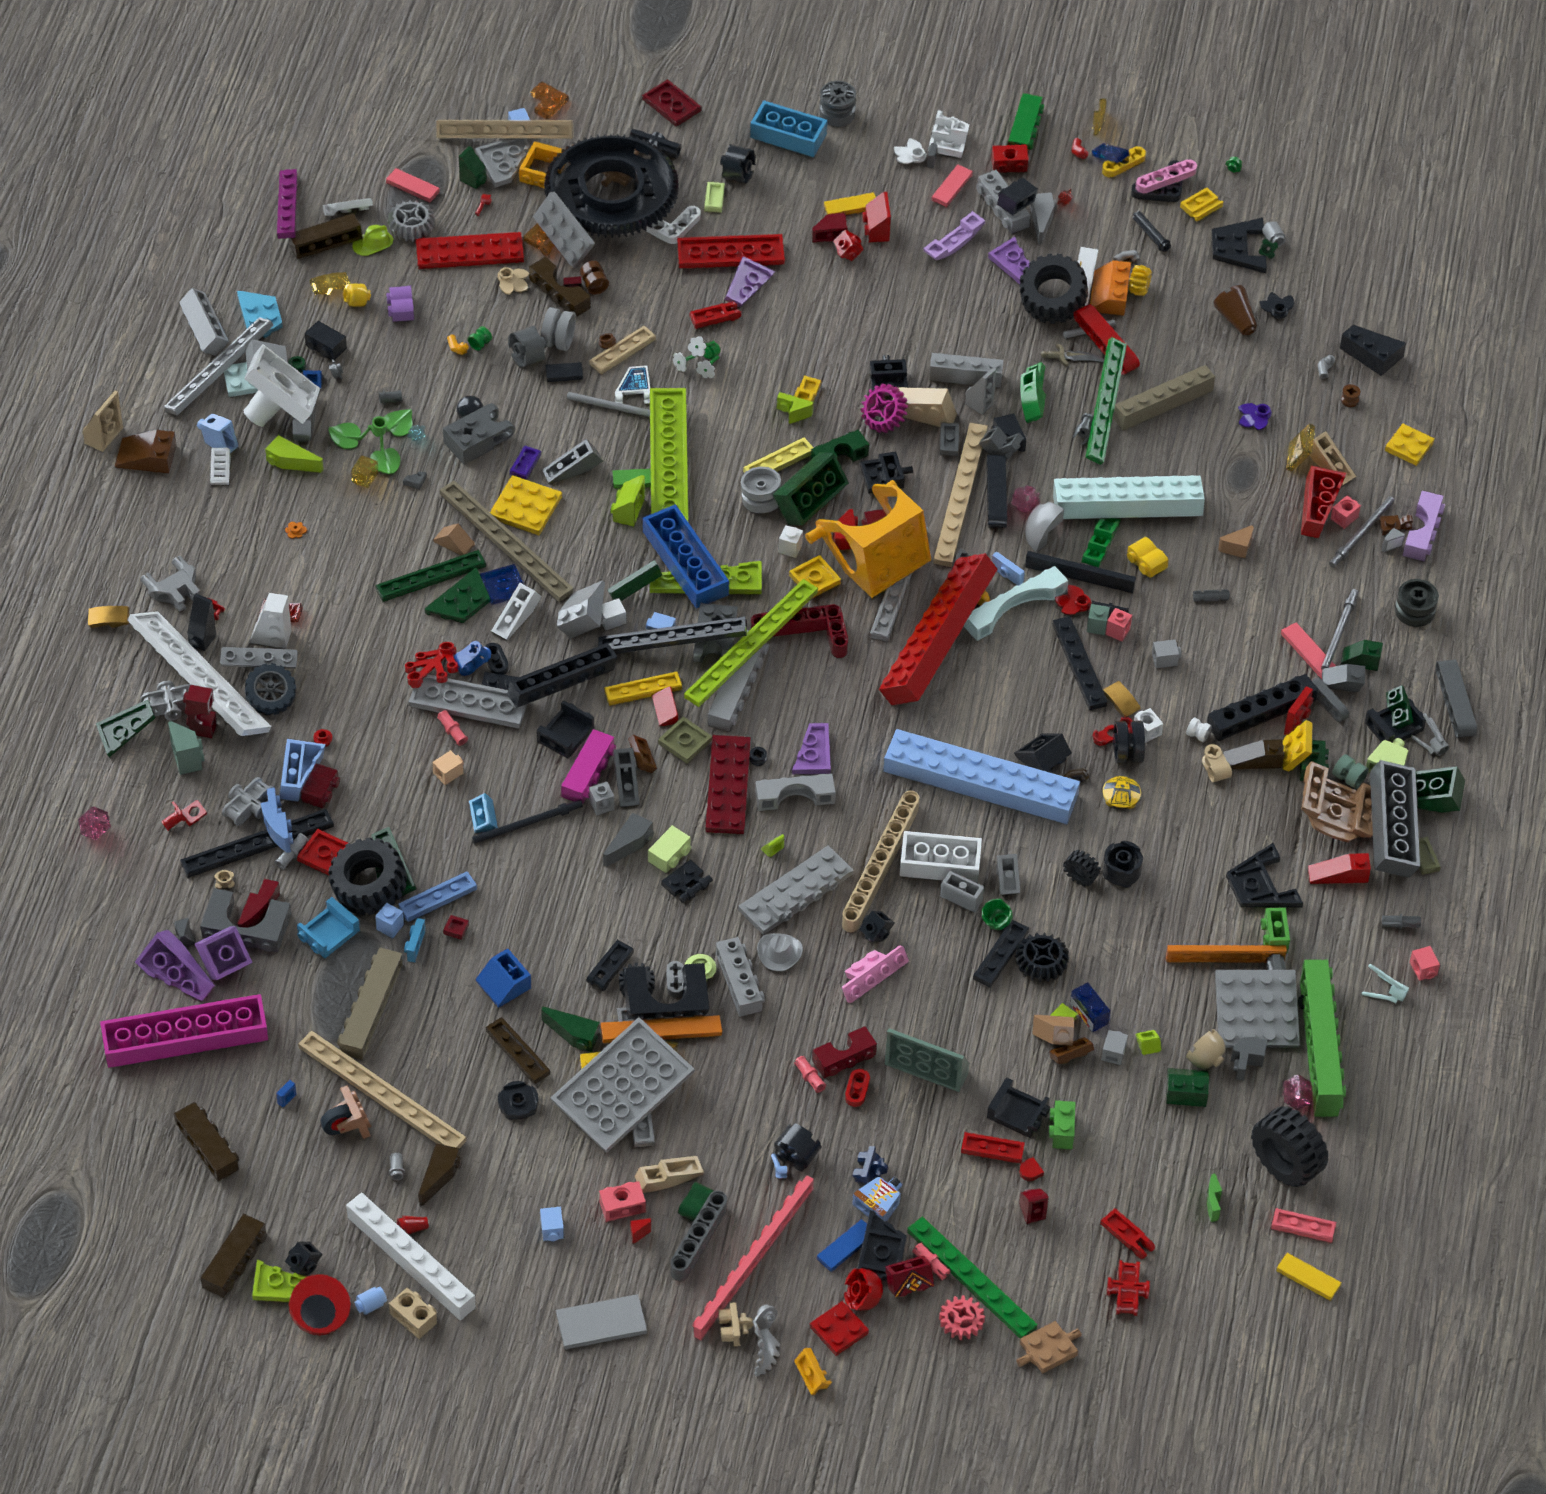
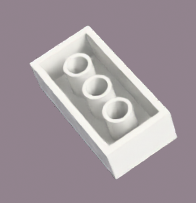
M904 831L900 876L944 880L948 872L952 871L978 884L982 838Z

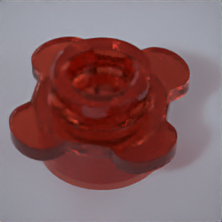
M1069 189L1067 192L1064 190L1059 194L1057 205L1062 204L1066 206L1073 199L1072 189Z

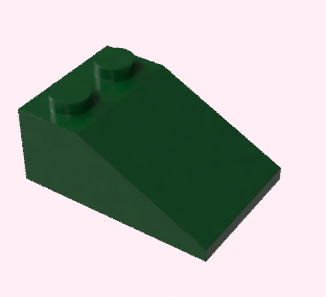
M1457 766L1415 771L1418 809L1441 813L1460 811L1465 779Z

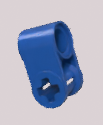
M478 641L471 642L467 647L454 655V660L458 663L459 673L462 676L472 674L477 668L490 660L491 650L487 647H482V644Z

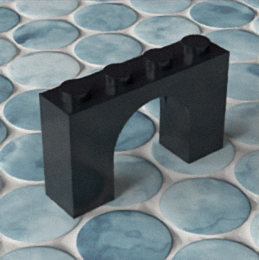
M704 963L685 964L681 970L684 989L683 998L672 1004L660 1003L650 995L647 987L645 967L625 968L623 983L627 1020L633 1019L635 1021L637 1018L642 1020L646 1018L665 1019V1017L684 1018L685 1016L700 1017L706 1015L709 1011Z

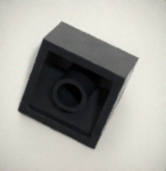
M1042 733L1014 752V754L1026 766L1050 772L1053 770V766L1067 760L1066 757L1072 754L1063 734Z

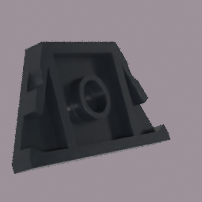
M872 1210L869 1213L857 1269L863 1268L873 1271L879 1276L881 1281L887 1280L885 1266L902 1262L907 1236L900 1230H896L888 1221L882 1220Z

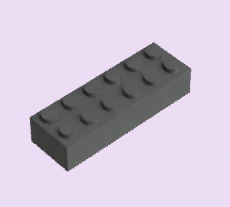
M1380 760L1370 771L1374 870L1410 878L1420 867L1415 768Z

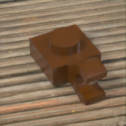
M1398 515L1380 516L1379 523L1382 535H1388L1393 528L1400 532L1401 529H1412V515H1406L1401 519L1398 518Z

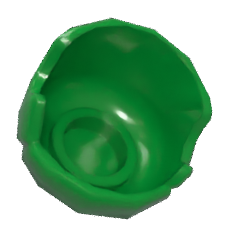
M991 899L982 908V918L986 925L993 930L1006 928L1013 919L1010 906L1002 899Z

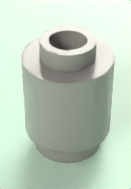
M1270 221L1264 225L1262 232L1266 239L1270 242H1277L1278 247L1282 246L1286 239L1279 224L1275 221Z

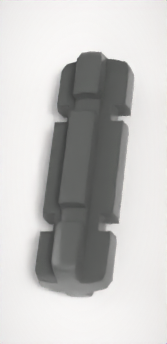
M1221 589V591H1193V600L1195 602L1201 601V599H1204V601H1219L1221 599L1222 601L1229 600L1230 597L1228 589Z

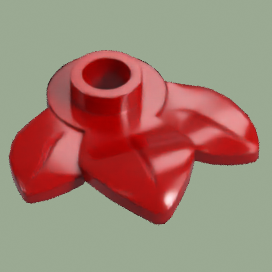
M1068 585L1067 595L1055 597V602L1058 606L1062 607V613L1066 615L1087 611L1091 608L1092 604L1089 596L1084 594L1081 588L1073 585Z

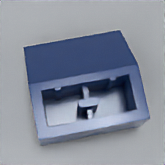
M508 948L492 957L476 978V982L498 1008L531 989L530 973Z

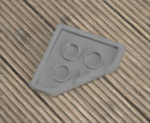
M507 138L475 148L476 154L486 166V173L494 187L512 182L530 150V144L526 138Z

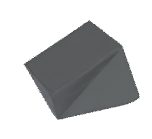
M189 918L175 921V933L178 940L185 947L194 945L196 941L190 929Z

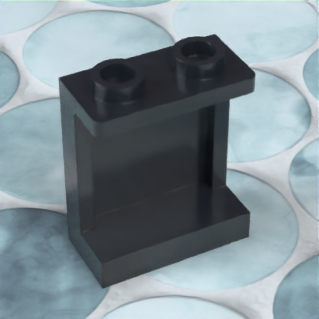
M1408 698L1413 723L1398 730L1393 727L1392 711L1385 708L1376 712L1372 708L1367 711L1365 724L1380 742L1386 740L1393 743L1395 738H1400L1404 741L1412 735L1424 731L1426 720L1423 717V713L1416 708L1411 699Z
M562 701L561 710L546 727L540 725L536 730L537 742L569 759L592 730L595 729L594 717L590 713L580 710L574 704Z
M1006 1077L988 1106L987 1118L1031 1138L1034 1132L1037 1133L1039 1131L1042 1118L1047 1117L1050 1112V1098L1045 1097L1042 1101L1013 1088V1080Z

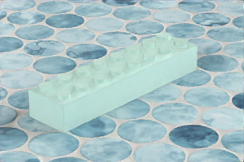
M1201 476L1054 479V504L1064 509L1063 519L1203 516L1205 498Z

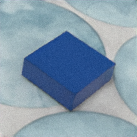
M291 1080L276 1093L277 1104L282 1108L296 1096V1086Z

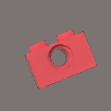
M639 1181L627 1182L621 1186L607 1187L599 1191V1202L606 1222L646 1212V1201Z

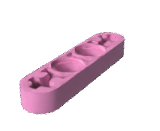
M1184 160L1143 175L1137 179L1136 190L1140 193H1148L1192 177L1196 174L1197 164L1193 160ZM1170 172H1176L1178 175H1171ZM1160 177V178H1162L1163 180H1162V181H1157V180H1155V178Z

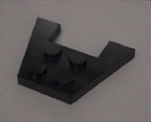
M1263 218L1213 228L1211 230L1212 259L1266 273V256L1248 255L1247 234H1263Z
M1271 843L1226 872V878L1240 907H1303V901L1297 889L1278 893L1265 868L1267 865L1280 862V855L1274 843Z

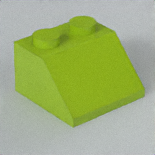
M640 475L625 482L622 489L617 491V501L612 504L610 511L613 514V522L635 526L645 501V476Z

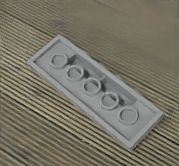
M828 845L740 904L738 911L765 935L782 922L790 920L797 912L806 909L813 901H818L828 891L834 890L838 884L852 876L854 870Z

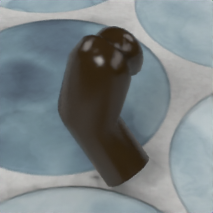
M1080 768L1070 770L1063 777L1070 779L1079 777L1080 781L1083 782L1089 778V774L1086 769Z

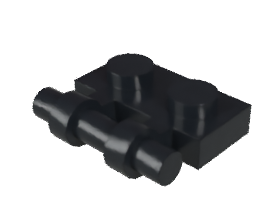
M690 859L661 881V885L674 897L681 893L679 900L684 903L687 900L693 899L700 890H705L713 879L710 875L702 878L704 871Z

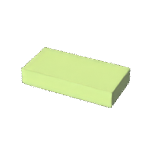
M707 182L704 211L722 212L725 183Z

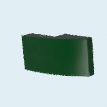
M1401 685L1386 692L1387 708L1392 711L1393 727L1398 730L1413 723L1405 688Z

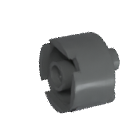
M534 325L509 334L508 346L509 348L512 347L514 352L511 356L519 367L545 360L544 348L547 344L544 337H540Z

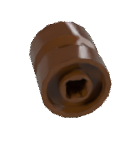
M590 261L581 267L580 275L590 294H601L608 289L609 281L599 262Z

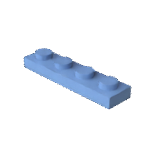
M465 872L399 903L398 908L403 911V916L407 922H410L477 890V885L470 874Z

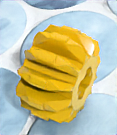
M1136 265L1132 269L1129 279L1130 293L1144 296L1148 292L1152 277L1150 268Z

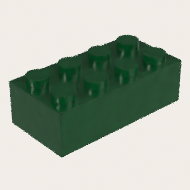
M819 452L780 487L773 496L788 525L803 526L847 486L849 481L834 453Z

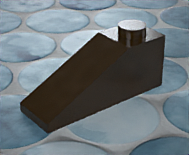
M1282 739L1261 740L1225 751L1223 754L1231 769L1282 768L1284 759Z
M435 1144L418 1193L419 1205L423 1206L455 1176L456 1170L461 1168L463 1157H460L459 1148Z

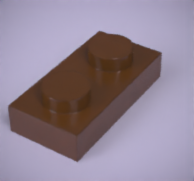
M632 735L628 738L631 746L630 748L634 750L637 767L640 770L653 773L657 767L646 739Z
M1083 1037L1073 1041V1046L1062 1045L1050 1050L1049 1054L1050 1058L1058 1064H1066L1073 1058L1083 1057L1089 1052L1094 1051V1045L1090 1040Z

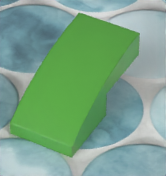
M1216 1174L1211 1175L1207 1194V1209L1211 1222L1219 1220L1221 1211L1218 1202L1221 1199L1222 1189Z

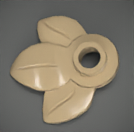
M508 267L502 268L498 273L501 291L507 295H510L513 291H527L528 284L524 279L528 277L529 272L523 269L512 270Z

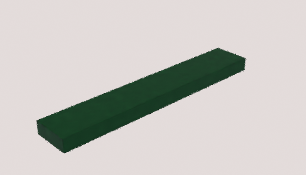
M476 550L376 584L375 588L382 602L467 574L474 568L486 567V562L481 552Z

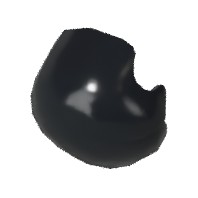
M465 396L459 400L456 411L461 419L484 407V405L476 396Z

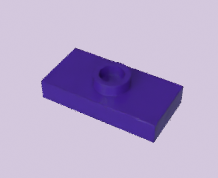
M524 446L510 469V475L527 480L541 457V451Z

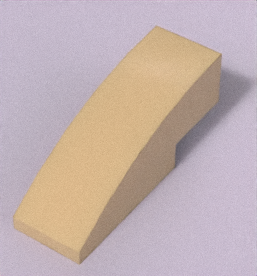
M690 1156L660 1160L658 1165L639 1167L635 1179L640 1182L642 1192L647 1193L682 1184L703 1175L704 1171L698 1157Z

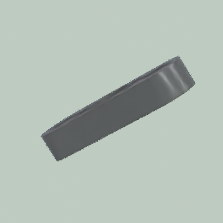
M1319 677L1311 680L1318 689L1316 699L1337 722L1347 719L1349 717L1348 709Z

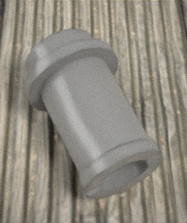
M401 1153L390 1155L391 1169L389 1170V1176L393 1180H401L405 1175L403 1155Z

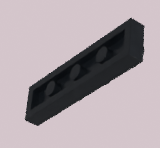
M1012 919L973 974V980L990 988L1017 950L1018 945L1021 944L1023 938L1029 933V927Z

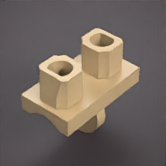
M730 1303L729 1309L718 1310L719 1323H731V1327L721 1328L722 1342L733 1341L734 1346H740V1330H742L743 1334H748V1329L754 1325L753 1319L746 1317V1313H741L738 1319L736 1303Z

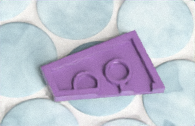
M1015 237L988 253V258L1020 284L1023 270L1025 267H1029L1030 262L1026 260L1022 248H1019Z
M743 256L724 300L730 303L736 302L738 307H741L773 276L775 271Z
M809 723L802 747L793 766L792 774H830L828 723Z

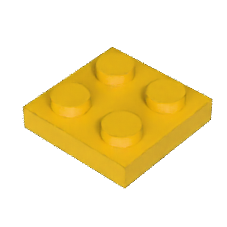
M1402 423L1385 446V451L1417 466L1433 445L1435 438Z
M820 555L789 571V576L796 584L804 579L818 588V593L814 597L841 584V578Z
M1304 721L1289 735L1285 736L1283 740L1284 770L1290 772L1312 754V722Z

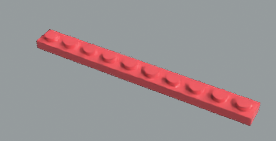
M806 1176L803 1181H799L795 1186V1192L792 1196L789 1195L785 1199L783 1208L775 1212L771 1224L764 1227L759 1240H755L752 1243L750 1252L747 1256L744 1255L740 1259L738 1268L735 1271H731L726 1284L719 1287L715 1299L709 1301L703 1315L695 1319L693 1323L694 1337L702 1340L717 1320L718 1310L725 1309L813 1191V1178Z

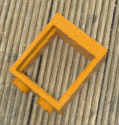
M534 141L519 168V181L544 188L546 173L529 168L534 159L550 163L554 157H557V153H561L562 148Z

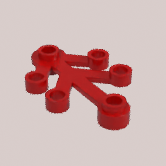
M443 642L439 645L438 650L418 652L415 654L416 662L405 663V672L409 673L407 679L411 688L421 687L423 678L434 668L437 673V682H447L448 675L441 663L445 658L449 673H456L459 670L458 663L455 662L453 657L457 652L452 642ZM424 667L420 672L416 671V668Z

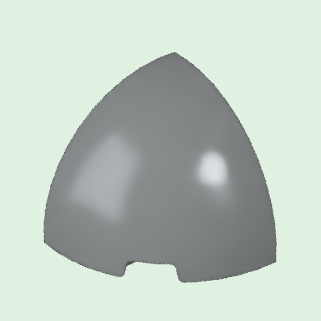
M1047 502L1042 505L1039 503L1027 519L1025 537L1030 547L1036 553L1047 545L1048 533L1063 521L1064 509L1057 504Z

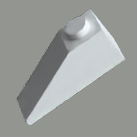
M519 583L491 631L508 640L532 614L542 596L531 588Z

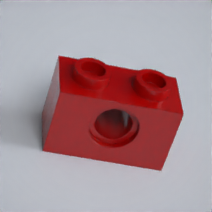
M1027 145L992 146L991 160L993 171L997 170L998 173L1028 172Z

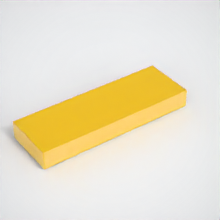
M873 192L825 201L824 208L827 214L845 213V215L864 212L866 204L876 198Z
M1286 1253L1276 1269L1277 1272L1329 1301L1332 1300L1341 1286L1340 1281L1289 1253Z

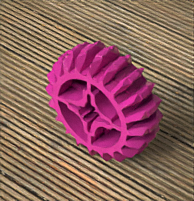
M881 384L880 387L875 386V391L869 390V396L864 395L866 401L861 402L864 405V408L860 409L864 413L861 417L870 429L879 433H888V430L894 431V426L900 427V421L905 422L902 417L903 415H908L904 411L909 408L905 404L908 400L899 388L893 387L891 384L887 386ZM891 395L894 400L887 401L884 396ZM875 417H883L885 421H876Z

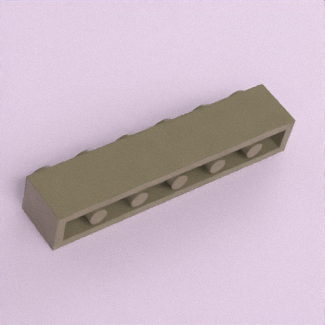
M1206 365L1115 404L1113 419L1123 431L1212 392L1214 390L1215 375Z
M379 948L377 955L374 954L372 957L371 969L366 971L365 983L358 990L357 1002H353L351 1007L352 1014L350 1018H346L345 1030L343 1034L339 1035L337 1041L340 1050L349 1057L361 1060L365 1057L403 966V957L400 952Z

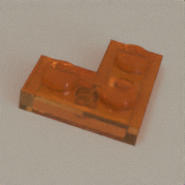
M542 81L531 90V96L541 101L534 108V113L547 120L569 101L568 95Z

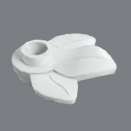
M910 138L908 140L907 147H894V152L898 156L897 161L902 164L921 163L926 159V153L922 145L914 139Z

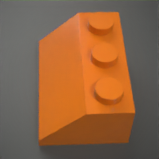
M1113 260L1095 270L1090 304L1099 313L1125 316L1131 262Z

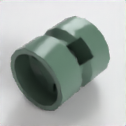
M1344 754L1334 766L1332 775L1341 781L1345 780L1347 785L1357 789L1364 782L1369 769L1361 763L1356 764L1355 759Z

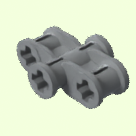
M163 681L157 685V691L144 693L140 697V701L143 702L150 698L149 702L155 716L164 715L169 721L177 720L182 715L181 711L185 710L186 703H183V697L186 689L189 690L190 684L174 687L172 681Z
M256 777L244 790L240 784L234 785L228 794V798L231 801L224 806L222 815L232 819L237 826L243 824L252 813H254L256 818H262L261 803L268 801L267 789L274 787L266 785L260 777Z

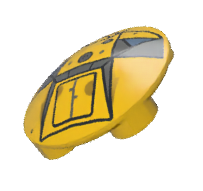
M1118 776L1109 779L1104 784L1103 796L1105 803L1110 807L1132 809L1141 797V789L1133 779Z

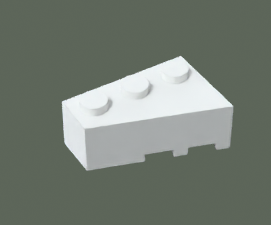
M269 593L254 626L249 643L286 648L291 634L288 596Z

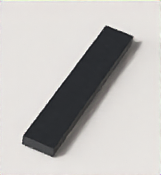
M1028 551L1026 555V568L1044 571L1055 566L1067 578L1133 593L1135 589V576Z

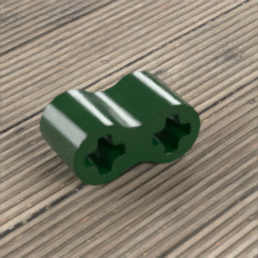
M695 1182L688 1195L681 1202L678 1214L694 1221L714 1190Z

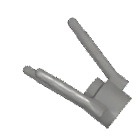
M1424 713L1423 717L1435 735L1430 741L1431 746L1414 735L1411 738L1427 749L1431 755L1436 753L1437 756H1441L1449 750L1450 746L1444 740L1434 720Z

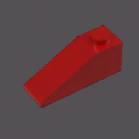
M1369 853L1346 854L1308 866L1310 884L1368 883L1371 871Z

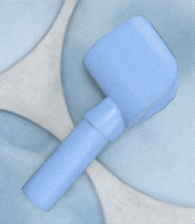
M772 1154L776 1178H787V1166H780L776 1154Z

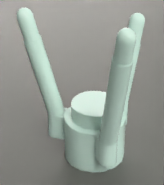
M1369 964V968L1378 973L1380 978L1392 985L1389 994H1392V996L1362 992V995L1388 1000L1395 1004L1398 1000L1403 1002L1409 987L1397 982L1377 967Z

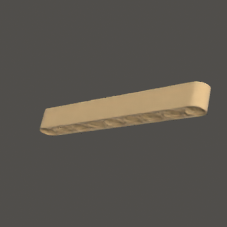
M907 791L902 795L843 910L842 928L845 931L851 933L859 929L903 843L904 831H909L918 813L920 797L917 792Z

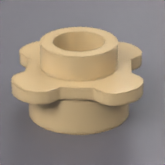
M221 870L214 876L217 881L215 884L217 889L233 888L235 885L233 882L234 873L231 871Z

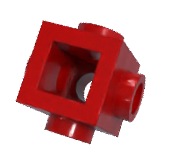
M844 230L833 241L838 250V255L843 259L846 258L853 261L864 250L861 245V239L847 230Z

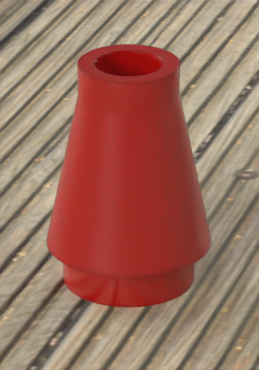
M402 1215V1218H397V1225L408 1235L428 1229L429 1226L427 1217Z

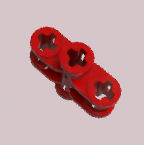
M1119 1260L1118 1280H1113L1111 1277L1107 1279L1106 1296L1117 1294L1116 1315L1127 1313L1137 1316L1138 1296L1145 1299L1149 1298L1150 1281L1139 1282L1140 1262L1138 1261L1136 1263H1126L1123 1260Z

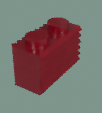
M316 763L301 789L302 802L320 807L321 809L326 802L329 803L332 798L333 789L338 788L340 784L338 770Z

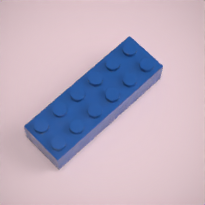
M676 504L643 518V533L696 609L700 607V603L709 604L729 595L728 578Z

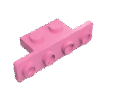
M899 945L887 955L874 950L869 952L860 961L852 964L845 971L847 978L851 979V981L842 986L847 1002H854L908 963L909 960L904 947Z

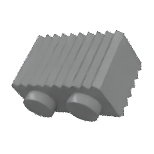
M949 871L941 883L940 897L972 912H976L983 901L984 886H980L976 882L973 883V880L970 881L966 877L963 878V876Z

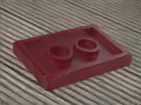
M668 79L642 95L643 101L675 127L702 111V106Z

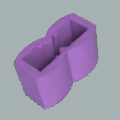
M411 286L389 287L390 293H386L387 304H391V306H388L389 317L392 316L393 322L414 320Z

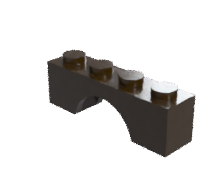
M546 256L529 266L530 281L540 287L543 293L548 294L564 311L574 312L576 317L591 309V296L580 286L569 288L561 286L555 281L557 279V266Z

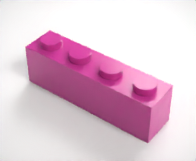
M592 730L561 785L562 798L574 802L581 800L582 804L586 798H589V787L598 783L601 771L606 769L610 756H613V751L616 749L614 736Z

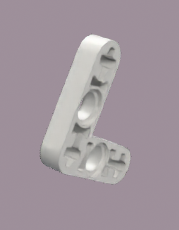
M689 206L671 224L664 220H658V225L653 224V228L647 226L646 232L669 244L677 243V238H683L699 222L701 211L696 206ZM685 223L687 226L681 227L678 224ZM655 226H661V227H663L662 229H659V230L654 229Z

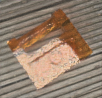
M538 223L523 236L524 242L537 248L545 256L549 255L551 249L555 247L552 241L548 244L544 243L549 237Z

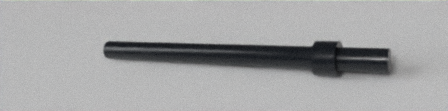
M581 800L569 804L563 803L558 805L557 808L472 836L471 838L473 844L558 815H567L570 811L583 807Z

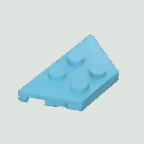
M237 291L246 329L259 317L271 320L274 325L263 335L264 338L283 327L274 296Z

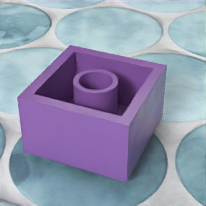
M227 927L195 943L211 980H218L252 963L236 927Z

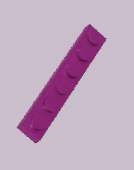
M297 169L279 171L278 239L295 238Z

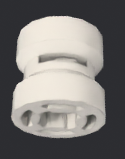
M1194 717L1187 728L1186 735L1190 737L1196 736L1199 741L1205 742L1211 732L1212 725L1208 723L1203 724Z

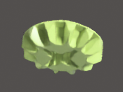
M705 954L693 955L685 962V964L704 963L706 981L709 978H713L716 972L715 961Z

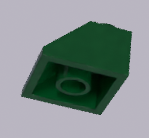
M1167 1068L1166 1104L1206 1107L1209 1094L1208 1071Z

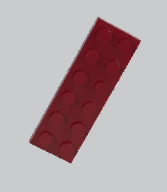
M712 736L705 832L744 834L751 737Z

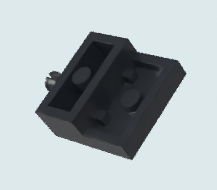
M883 355V360L870 361L869 373L871 389L875 391V386L880 387L881 384L886 386L891 384L897 388H908L906 359L890 360L889 355H887V358L886 355Z
M896 451L878 454V459L860 462L868 494L873 493V485L887 484L891 480H894L897 486L902 489L905 482L904 474H913L912 466L901 467Z

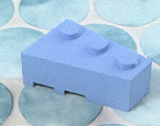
M287 739L279 794L280 799L299 801L301 789L309 778L312 769H314L316 763L320 764L323 759L325 744Z

